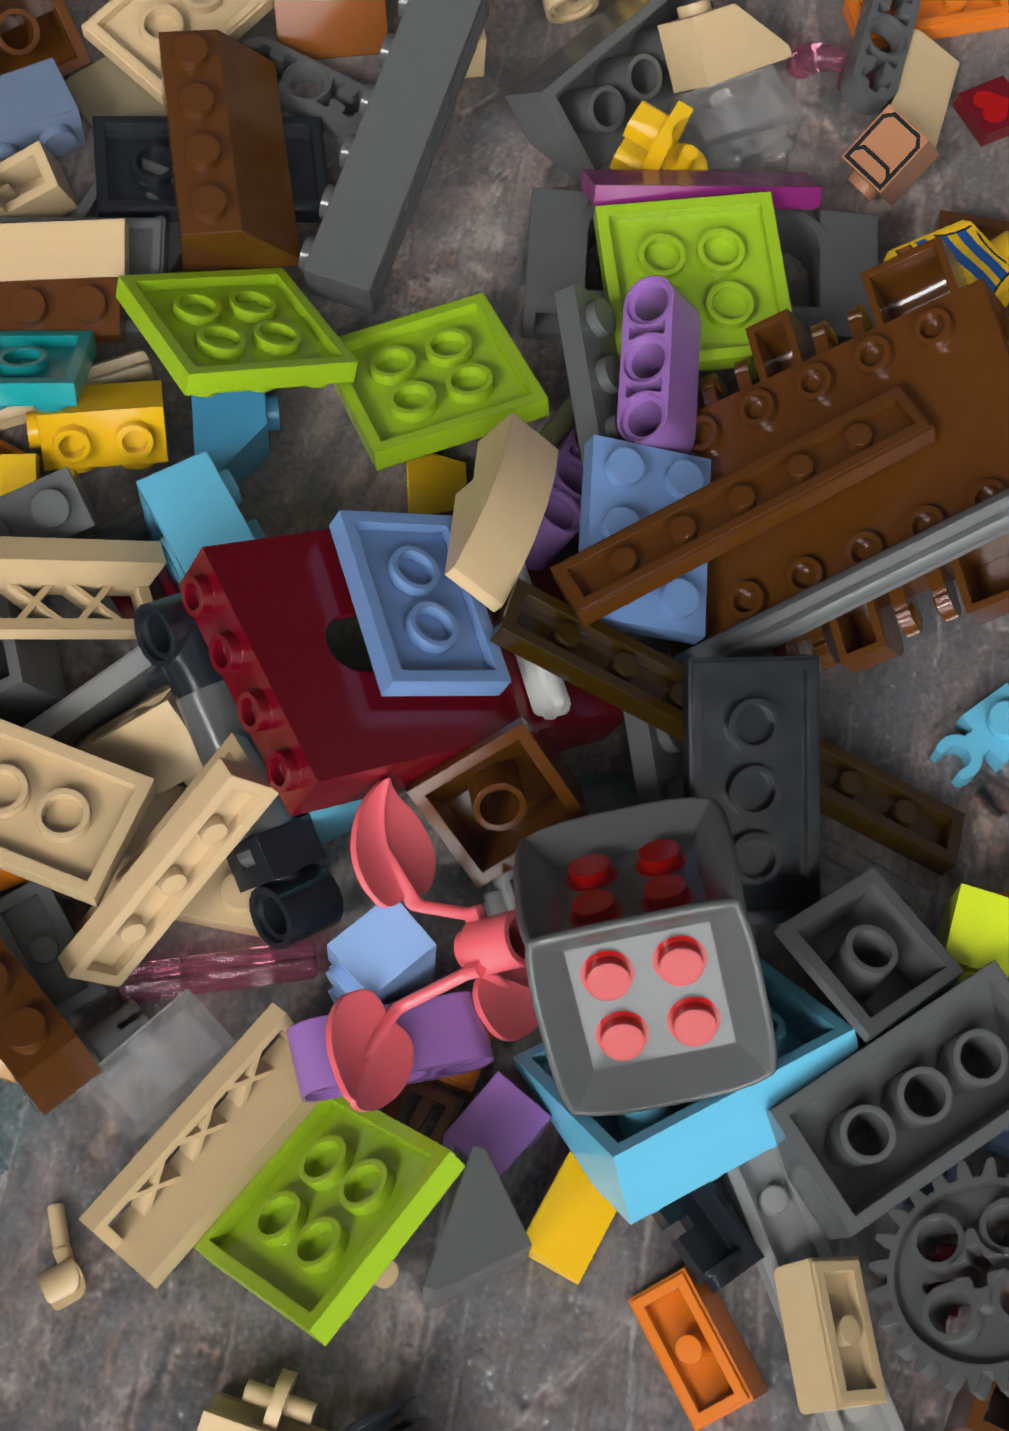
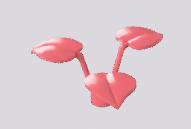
M391 777L378 781L369 790L357 809L350 838V852L354 872L365 893L381 908L395 906L403 900L406 907L413 912L465 920L466 924L454 939L455 957L462 968L392 1003L387 1010H385L378 996L366 989L344 993L336 1000L327 1017L325 1028L327 1054L343 1097L350 1102V1107L358 1112H370L386 1106L400 1094L410 1078L414 1061V1046L409 1034L400 1025L395 1023L404 1012L468 980L475 979L472 997L476 1012L486 1029L495 1038L505 1042L520 1040L528 1036L538 1026L528 986L525 944L519 932L516 909L487 916L481 904L463 907L427 901L419 896L425 894L434 881L436 870L435 851L421 820L397 794L390 779Z

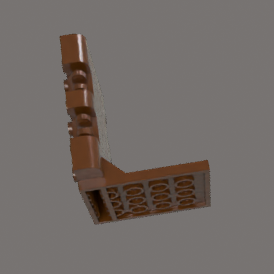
M940 235L860 273L876 328L873 329L870 317L862 303L846 310V319L853 336L852 339L838 345L834 329L824 320L811 326L812 342L802 323L788 309H785L745 328L755 363L750 356L734 363L739 392L727 397L726 386L716 372L700 379L701 386L699 387L698 385L696 437L694 446L688 455L711 459L710 483L898 384L903 387L935 427L936 442L710 560L707 568L705 638L695 645L1009 488V312L983 278L970 284L967 283L955 255ZM1009 533L760 656L798 655L800 652L797 643L810 638V642L813 645L814 655H819V663L824 670L835 667L841 662L850 671L859 673L900 657L904 654V644L899 625L907 638L921 633L923 630V618L915 595L930 589L933 594L934 606L945 622L961 616V607L954 586V579L957 581L966 613L976 623L981 625L1009 614ZM667 640L671 657L695 646Z

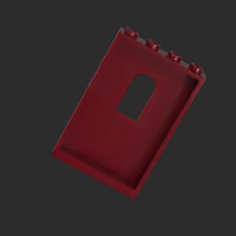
M453 511L433 513V514H434V515H453ZM330 528L202 547L178 586L181 591L184 608L194 618L208 646L212 666L222 675L237 706L239 721L242 727L250 733L265 764L268 781L271 787L279 793L290 817L361 800L378 781L391 777L390 779L395 791L406 789V785L520 717L545 734L557 751L602 741L624 720L623 710L564 680L571 701L569 712L565 715L557 716L554 720H545L544 717L537 716L532 711L515 654L502 647L500 649L512 682L499 696H381L374 671L359 672L346 667L333 656L326 643V628L331 622L357 616ZM554 560L544 570L534 571L527 569L533 586L569 604L554 581L550 567L556 565ZM486 607L492 626L495 628L501 609L499 608L496 612H493Z

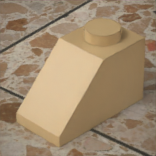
M710 0L695 1L676 8L679 19L657 26L674 93L709 87L792 57L790 45L735 3L712 8Z
M170 687L156 693L89 732L75 747L154 778L158 788L157 793L160 794L181 782H184L188 787L203 768Z

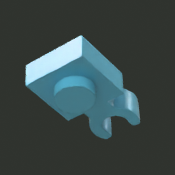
M1008 683L964 713L955 724V727L962 735L952 734L944 737L930 755V759L934 763L949 754L961 758L964 768L951 781L955 788L963 787L971 782L980 770L983 759L995 772L1009 763Z

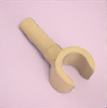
M56 1203L47 1207L53 1247L52 1252L57 1264L37 1274L42 1292L55 1311L81 1299L87 1290L86 1279L74 1258L73 1248L70 1246L65 1205L63 1203Z

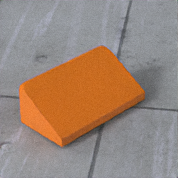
M684 1267L628 1299V1302L694 1430L698 1431L767 1393L768 1386L718 1292L712 1294L705 1282L698 1286L695 1277L688 1267Z

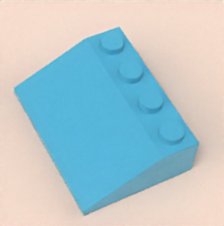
M760 958L774 1026L778 1062L774 1075L753 1086L708 1099L648 1111L613 1116H580L571 1114L561 1099L550 1070L543 1042L514 1056L513 1059L516 1069L543 1110L552 1116L551 1122L594 1187L631 1225L708 1182L718 1179L723 1174L763 1152L775 1148L777 1143L766 1112L859 1051L854 1028Z

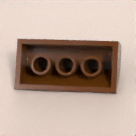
M218 29L158 32L161 79L183 272L299 266L300 248L275 63Z

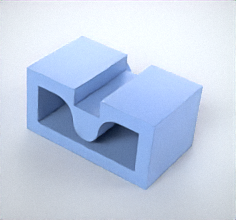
M401 903L389 908H381L376 905L327 944L328 960L332 965L326 972V976L333 985L328 990V994L335 1003L344 993L366 989L375 993L383 1005L392 1004L434 982L437 944Z

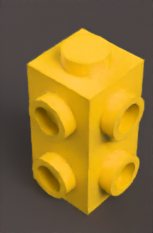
M162 380L85 385L77 406H69L66 409L55 412L39 410L26 412L30 449L41 448L44 471L60 470L66 466L78 472V474L88 472L94 467L123 466L127 469L139 470L149 468L155 463L169 462Z

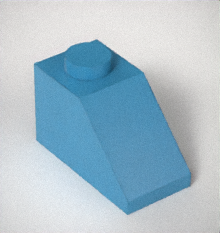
M239 391L217 393L212 397L191 395L195 455L207 451L217 471L219 472L227 468L239 487L271 454L269 431L281 430L278 394L266 395V392Z

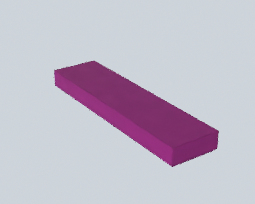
M582 169L581 191L594 206L771 191L774 209H816V207H820L822 186L805 172Z

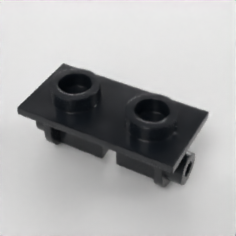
M712 1181L651 1214L662 1231L680 1221L687 1232L671 1244L695 1277L698 1286L705 1282L712 1294L765 1257L750 1236L747 1227L737 1218Z

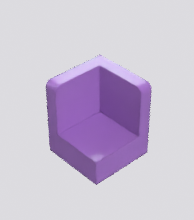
M498 1071L444 1133L443 1146L450 1149L454 1154L459 1150L467 1158L470 1156L473 1145L487 1150L501 1178L526 1148L530 1151L547 1131L552 1116Z

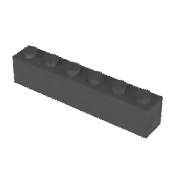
M400 0L398 17L401 20L396 33H387L382 43L379 55V67L382 69L376 84L369 82L362 94L359 106V116L362 117L356 135L348 133L343 142L339 157V166L342 168L336 186L328 184L323 193L319 208V217L322 218L316 237L309 235L301 249L299 269L303 270L309 294L375 314L489 17V0Z

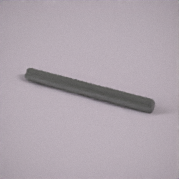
M1009 488L671 657V659L682 664V658L760 656L1008 534Z

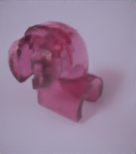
M806 42L796 46L795 50L791 51L792 57L787 58L789 61L785 65L788 73L793 78L803 80L809 75L818 72L833 71L839 74L837 88L841 92L840 84L849 54L837 47L822 42ZM870 71L865 76L867 79H869V85L871 83L874 71Z

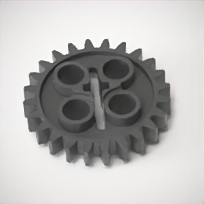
M993 1157L987 1158L982 1176H977L966 1161L961 1160L957 1167V1181L949 1183L941 1174L932 1181L934 1192L926 1196L918 1190L910 1196L915 1206L910 1213L896 1208L888 1211L891 1218L900 1228L896 1235L888 1233L876 1234L875 1240L890 1253L889 1259H881L869 1263V1269L879 1278L887 1281V1284L871 1291L870 1298L881 1308L891 1309L877 1323L888 1335H900L892 1349L905 1361L916 1358L913 1370L927 1381L932 1380L940 1373V1385L951 1394L956 1395L967 1379L970 1393L980 1401L987 1400L992 1382L996 1381L1000 1390L1009 1398V1247H1002V1238L1005 1231L1009 1228V1174L1005 1177L1003 1168ZM949 1237H958V1246L955 1253L947 1260L934 1262V1252L937 1246ZM994 1266L997 1269L987 1274V1268ZM987 1280V1286L980 1288L977 1283ZM936 1282L944 1283L935 1287L927 1294L926 1289L929 1284ZM971 1306V1318L968 1324L957 1333L947 1334L946 1322L949 1315L959 1307Z

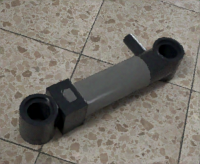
M181 592L141 604L136 610L134 618L135 635L144 656L154 665L145 673V684L153 692H162L169 687L171 688L202 766L204 767L231 732L246 737L263 762L250 733L242 727L239 721L237 706L222 675L212 666L208 646L194 618L184 608ZM279 794L226 859L240 893L255 888L250 895L249 909L258 934L269 946L274 949L283 950L335 926L341 921L344 908L341 891L334 877L326 868L313 864L327 858L310 815L307 814L298 819L295 816L290 817Z

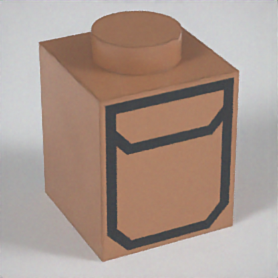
M889 104L841 157L853 169L847 180L871 202L879 194L893 206L940 154L930 140Z

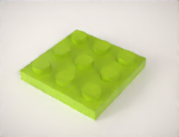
M771 191L595 206L593 221L605 299L608 300V304L611 306L616 318L614 339L619 362L621 356L623 306L626 295L634 284L648 276L660 275L668 279L699 311L701 318L699 371L732 369L735 362L748 356L755 363L745 328L785 309L792 313Z
M283 268L118 275L115 297L185 396L212 397L217 393L239 391L265 393L276 388L301 386L323 388L328 384L354 382L358 360Z
M483 292L339 336L358 360V366L354 382L333 384L377 471L482 438L512 412L526 423L550 416L548 396Z
M344 1097L320 1101L195 1244L194 1248L214 1266L326 1346L466 1166L450 1149L379 1110L358 1112L350 1107V1102Z

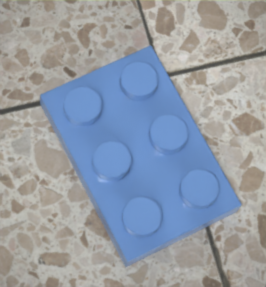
M594 434L584 444L578 553L710 484L711 459ZM708 562L604 616L599 621L621 632L695 645L705 638Z
M339 510L329 525L381 696H499L512 682L500 646L490 642L494 628L486 606L445 575L453 515Z

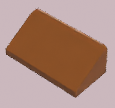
M273 0L277 42L313 60L380 54L382 43L388 33L386 0Z

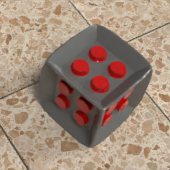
M706 797L672 798L599 812L544 827L529 834L519 842L514 856V894L516 919L520 935L525 944L528 986L555 1085L561 1099L571 1114L597 1117L648 1111L732 1093L753 1086L775 1074L778 1062L777 1045L764 976L755 938L748 920L738 857L730 824L722 805L717 800Z

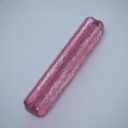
M303 940L283 950L265 945L143 961L138 964L124 983L118 987L119 994L123 1002L131 997L136 1003L311 980L317 977L318 974L316 948L312 941Z

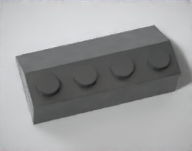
M618 0L507 92L504 96L530 144L581 184L582 169L612 170L609 166L625 138L623 136L625 128L642 100L668 115L671 114L679 100L690 107L694 105L717 84L674 93L657 26L679 19L677 7L699 0ZM710 0L711 7L715 8L712 1Z
M995 960L766 1112L788 1179L828 1240L854 1236L1009 1128V980Z

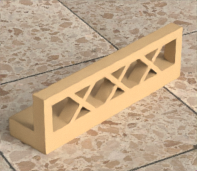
M0 536V594L23 610L17 618H0V639H137L134 619H122L103 605L101 601L105 596H130L135 613L141 604L153 601L149 586L167 563L161 541ZM47 595H62L81 609L83 613L78 618H62L41 601Z
M231 732L111 881L98 908L91 906L74 927L77 932L76 936L58 957L68 978L120 987L278 796L279 793L271 787L268 781L265 765L246 737Z
M273 1002L79 1218L86 1227L155 1289L162 1284L320 1102L301 1101L286 1031L294 1025V1022L284 1010ZM279 1033L280 1037L274 1042V1044H273V1045L266 1051V1053L260 1058L262 1051L267 1047V1045H268V1044L275 1038V1036ZM227 1092L226 1098L213 1110L214 1105ZM180 1145L178 1152L165 1164L166 1159ZM129 1201H131L130 1206L122 1213V1215L114 1222V1224L111 1227H109L108 1224L123 1209V1207Z

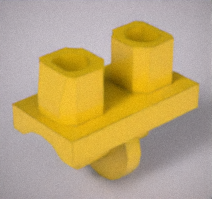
M642 100L623 133L625 138L617 149L609 168L612 170L708 171L707 160L701 151L691 144L678 143L694 109L679 100L671 114L668 115Z

